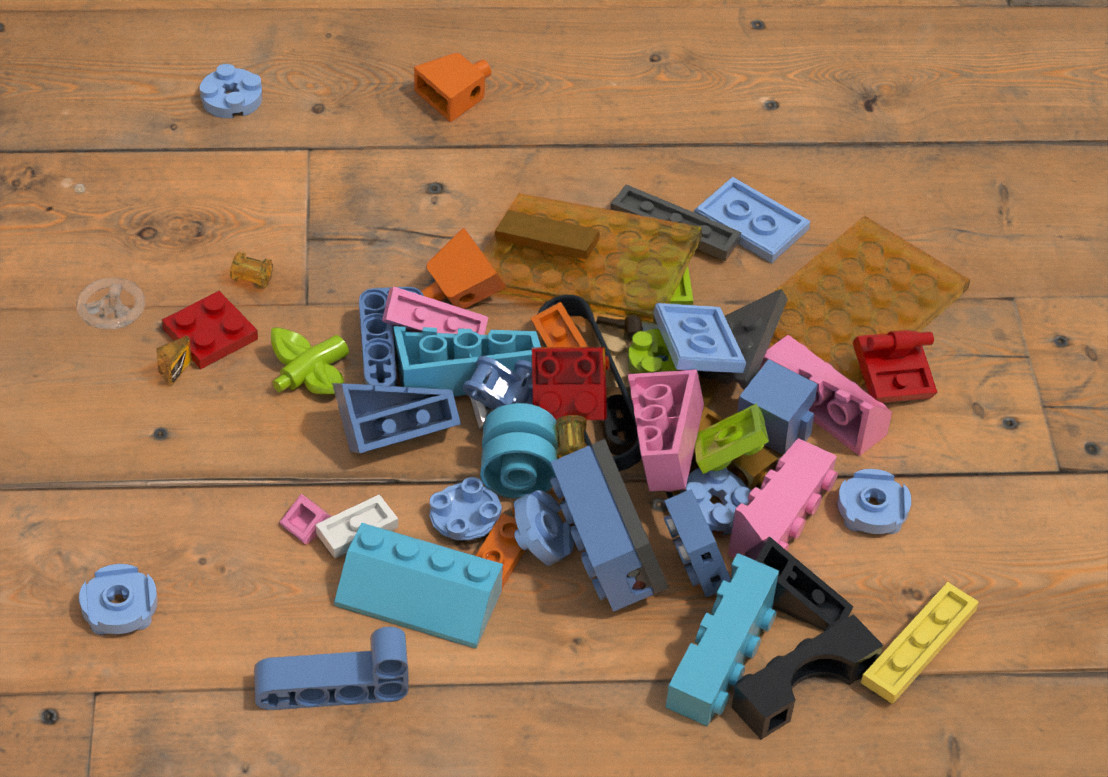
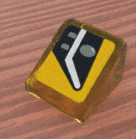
M188 336L156 349L158 372L169 387L177 381L192 362L190 339Z

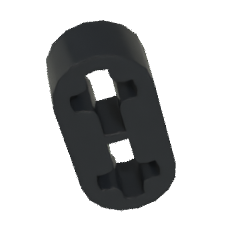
M616 394L606 398L607 419L602 421L604 437L610 452L614 455H621L634 446L638 439V433L623 395ZM616 410H620L621 414H623L622 418H617ZM618 432H623L625 441L620 440L619 436H617Z

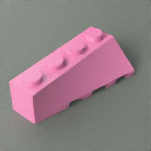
M787 335L767 349L759 370L769 359L817 383L815 402L808 410L814 413L813 421L858 456L862 455L887 435L892 411L882 402L877 401L863 391L856 383L851 382L835 370L832 365L824 362L808 350L805 345Z
M697 369L628 374L640 451L649 491L672 492L686 489L704 407Z
M798 438L779 459L776 471L770 470L765 475L761 488L755 487L749 493L748 504L741 503L735 509L728 556L735 558L737 553L744 555L746 551L769 536L788 551V543L791 538L797 539L805 526L806 516L808 514L814 515L817 511L823 491L829 492L832 489L838 476V472L834 471L837 456Z

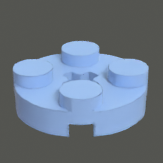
M231 64L219 65L216 71L207 75L200 84V98L203 101V107L210 114L221 118H233L232 113L243 112V116L253 113L262 103L260 76L244 69L235 68Z
M698 468L689 474L686 489L680 490L681 494L692 489L711 532L713 530L724 531L722 535L732 533L735 509L741 503L748 504V495L751 492L744 482L728 471L727 468L720 471L711 470L705 474ZM712 495L718 497L723 505L719 502L713 504L710 501Z
M863 469L855 472L853 478L848 479L847 482L845 479L842 482L838 494L837 505L840 514L844 518V525L851 531H863L871 534L898 533L909 515L911 507L909 489L904 483L903 487H901L899 483L894 481V475L883 470ZM871 497L876 498L877 502L881 505L870 504L869 499Z
M538 490L515 500V519L518 529L515 530L514 535L522 549H529L547 566L562 560L572 552L574 539L570 532L571 526L568 525L567 521L562 523L557 513L562 509L551 495Z
M129 564L108 565L94 572L95 578L90 580L87 585L86 581L82 585L79 593L81 612L94 633L99 635L124 634L134 630L145 629L151 624L152 615L156 611L158 603L156 585L148 574L146 577L144 574L139 573L138 567ZM117 594H122L123 598L127 599L122 603L110 602L115 599Z

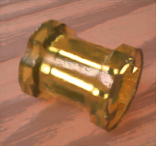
M239 251L232 261L230 278L233 281L242 279L257 283V287L265 289L273 272L272 260H257L247 257L246 253Z
M567 415L556 420L555 430L559 433L560 447L557 449L558 459L587 447L584 437L587 420L584 417Z

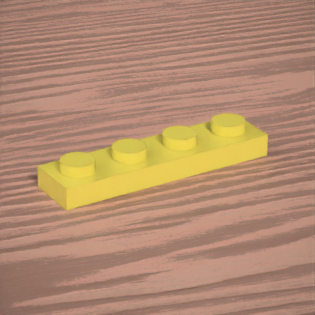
M947 582L862 676L861 684L893 704L976 612L979 602Z

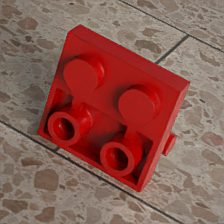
M900 330L890 331L887 334L857 336L852 343L868 394L882 403L930 399L938 392L923 346L933 344V333Z
M605 347L532 348L533 405L545 409L556 420L607 419L606 370H609V356H605Z

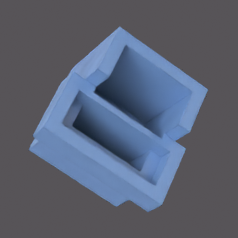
M768 359L739 396L738 412L757 403L764 416L769 440L764 445L784 455L798 438L807 441L811 436L814 413L808 410L815 402L817 383Z

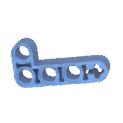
M392 287L367 289L359 297L364 385L397 386L393 341L394 325L382 322L389 289ZM397 287L423 296V293L417 288Z
M383 627L375 630L370 637L371 651L273 657L258 661L254 666L256 705L266 710H283L398 701L408 694V658L405 633L396 627Z

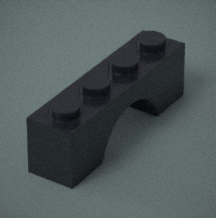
M854 614L841 622L839 620L834 621L823 633L813 639H804L797 645L795 650L783 657L776 656L754 675L747 674L743 676L735 685L731 708L762 740L791 722L795 704L792 689L798 683L812 677H830L850 685L862 678L867 669L882 654L884 645Z

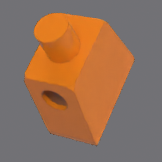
M453 53L415 66L414 91L451 122L483 99L485 78L491 76V68L484 59L472 64L460 53Z
M463 228L427 263L426 268L435 279V282L421 292L423 296L441 302L448 298L454 306L466 309L504 289L506 285L469 233Z

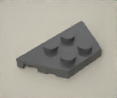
M782 289L725 315L726 321L746 361L744 373L698 371L701 377L711 380L718 379L720 383L727 385L734 381L739 383L740 387L745 390L759 371L788 298Z

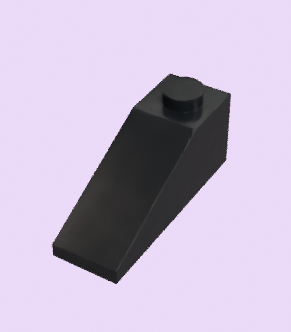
M770 536L745 552L744 556L779 570L772 608L823 631L834 621L839 620L841 622L850 615L854 607Z

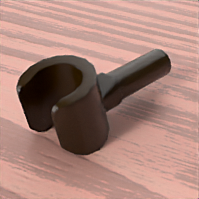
M635 315L627 316L625 320L597 316L596 323L599 325L624 329V338L628 341H632L635 333L643 331L642 321Z

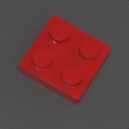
M220 291L162 319L163 330L182 350L188 345L189 358L200 370L258 340V330Z

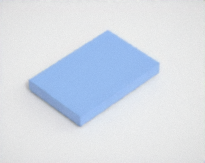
M734 177L730 178L694 209L696 214L740 231L739 245L770 263H773L809 230L811 222Z
M655 304L653 316L677 370L697 369V371L744 373L746 361L720 307Z

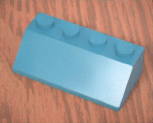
M361 523L346 554L334 606L477 649L502 592L503 564Z

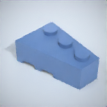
M332 383L351 452L363 453L461 424L453 391L449 389Z

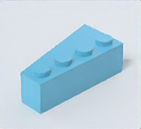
M393 326L395 361L401 387L449 389L453 391L454 397L467 395L462 387L465 381H470L477 369L476 361L480 356L493 358L515 372L514 365L518 360H526L532 363V348L541 347L536 331L490 330L488 335H479L472 331V329L458 328V334L437 333V328L423 327L422 332H406V327Z
M739 553L736 554L731 564L732 574L730 582L722 581L717 591V598L711 614L706 612L697 632L695 644L690 643L668 685L666 708L705 726L709 725L715 713L718 715L723 713L730 695L727 691L731 685L735 686L743 677L746 667L743 663L747 657L754 658L761 643L759 635L762 630L767 632L770 630L777 611L772 609L779 570Z

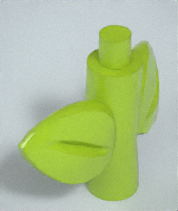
M279 327L271 329L273 351L279 361L286 365L280 370V376L272 381L274 388L278 392H282L287 388L295 390L305 383L307 390L311 393L335 394L332 383H344V377L331 364L348 356L349 349L345 341L340 336L334 335L312 347L309 341L299 333Z

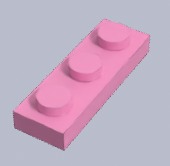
M392 287L389 289L382 322L394 326H404L407 330L413 332H422L423 327L437 328V333L458 334V328L472 329V331L479 335H485L488 317Z

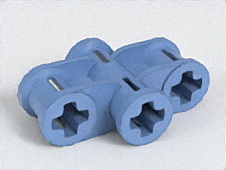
M480 356L476 361L477 369L470 381H465L462 387L469 397L493 410L515 403L533 405L532 363L526 360H518L514 365L515 372H513L493 358Z

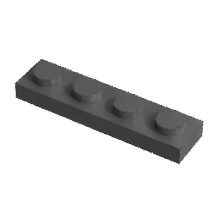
M627 184L611 202L610 213L724 261L727 260L740 242V231Z

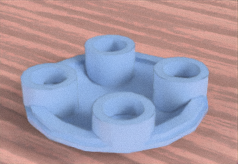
M476 477L466 478L462 483L449 486L441 492H436L430 498L429 517L433 527L443 536L454 540H473L485 536L492 530L502 512V505L498 496L492 490L483 486V482Z

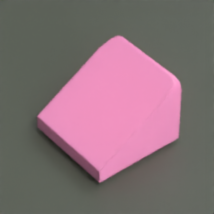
M301 494L279 523L307 545L317 537L316 524L332 516L315 502Z

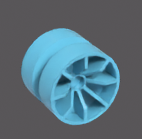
M524 403L504 405L489 413L483 423V450L480 472L483 484L495 494L506 498L518 499L538 490L548 492L553 487L550 479L556 476L551 462L558 459V424L556 419L545 409Z

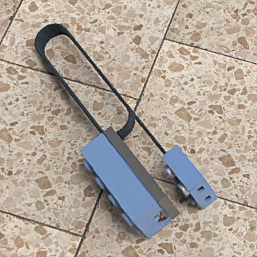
M561 295L546 302L539 309L538 313L561 302L570 317L581 316L591 323L600 346L605 347V356H609V366L636 424L633 403L587 302L576 295ZM576 420L587 447L552 461L551 465L556 476L551 478L550 481L557 498L565 497L564 500L560 501V507L568 525L575 523L574 526H571L570 532L579 552L586 549V551L581 553V559L589 578L597 576V578L592 579L600 601L607 598L614 612L653 595V592L656 594L668 589L669 586L619 471L633 467L642 459L639 439H637V442L630 450L621 455L612 456L606 440L603 439L591 444L582 420ZM692 489L673 496L672 492H666L669 499L664 500L670 515L663 518L671 537L674 538L679 535L678 538L673 539V542L685 565L684 567L693 587L698 584L701 585L705 597L716 594L722 581L730 582L731 578Z

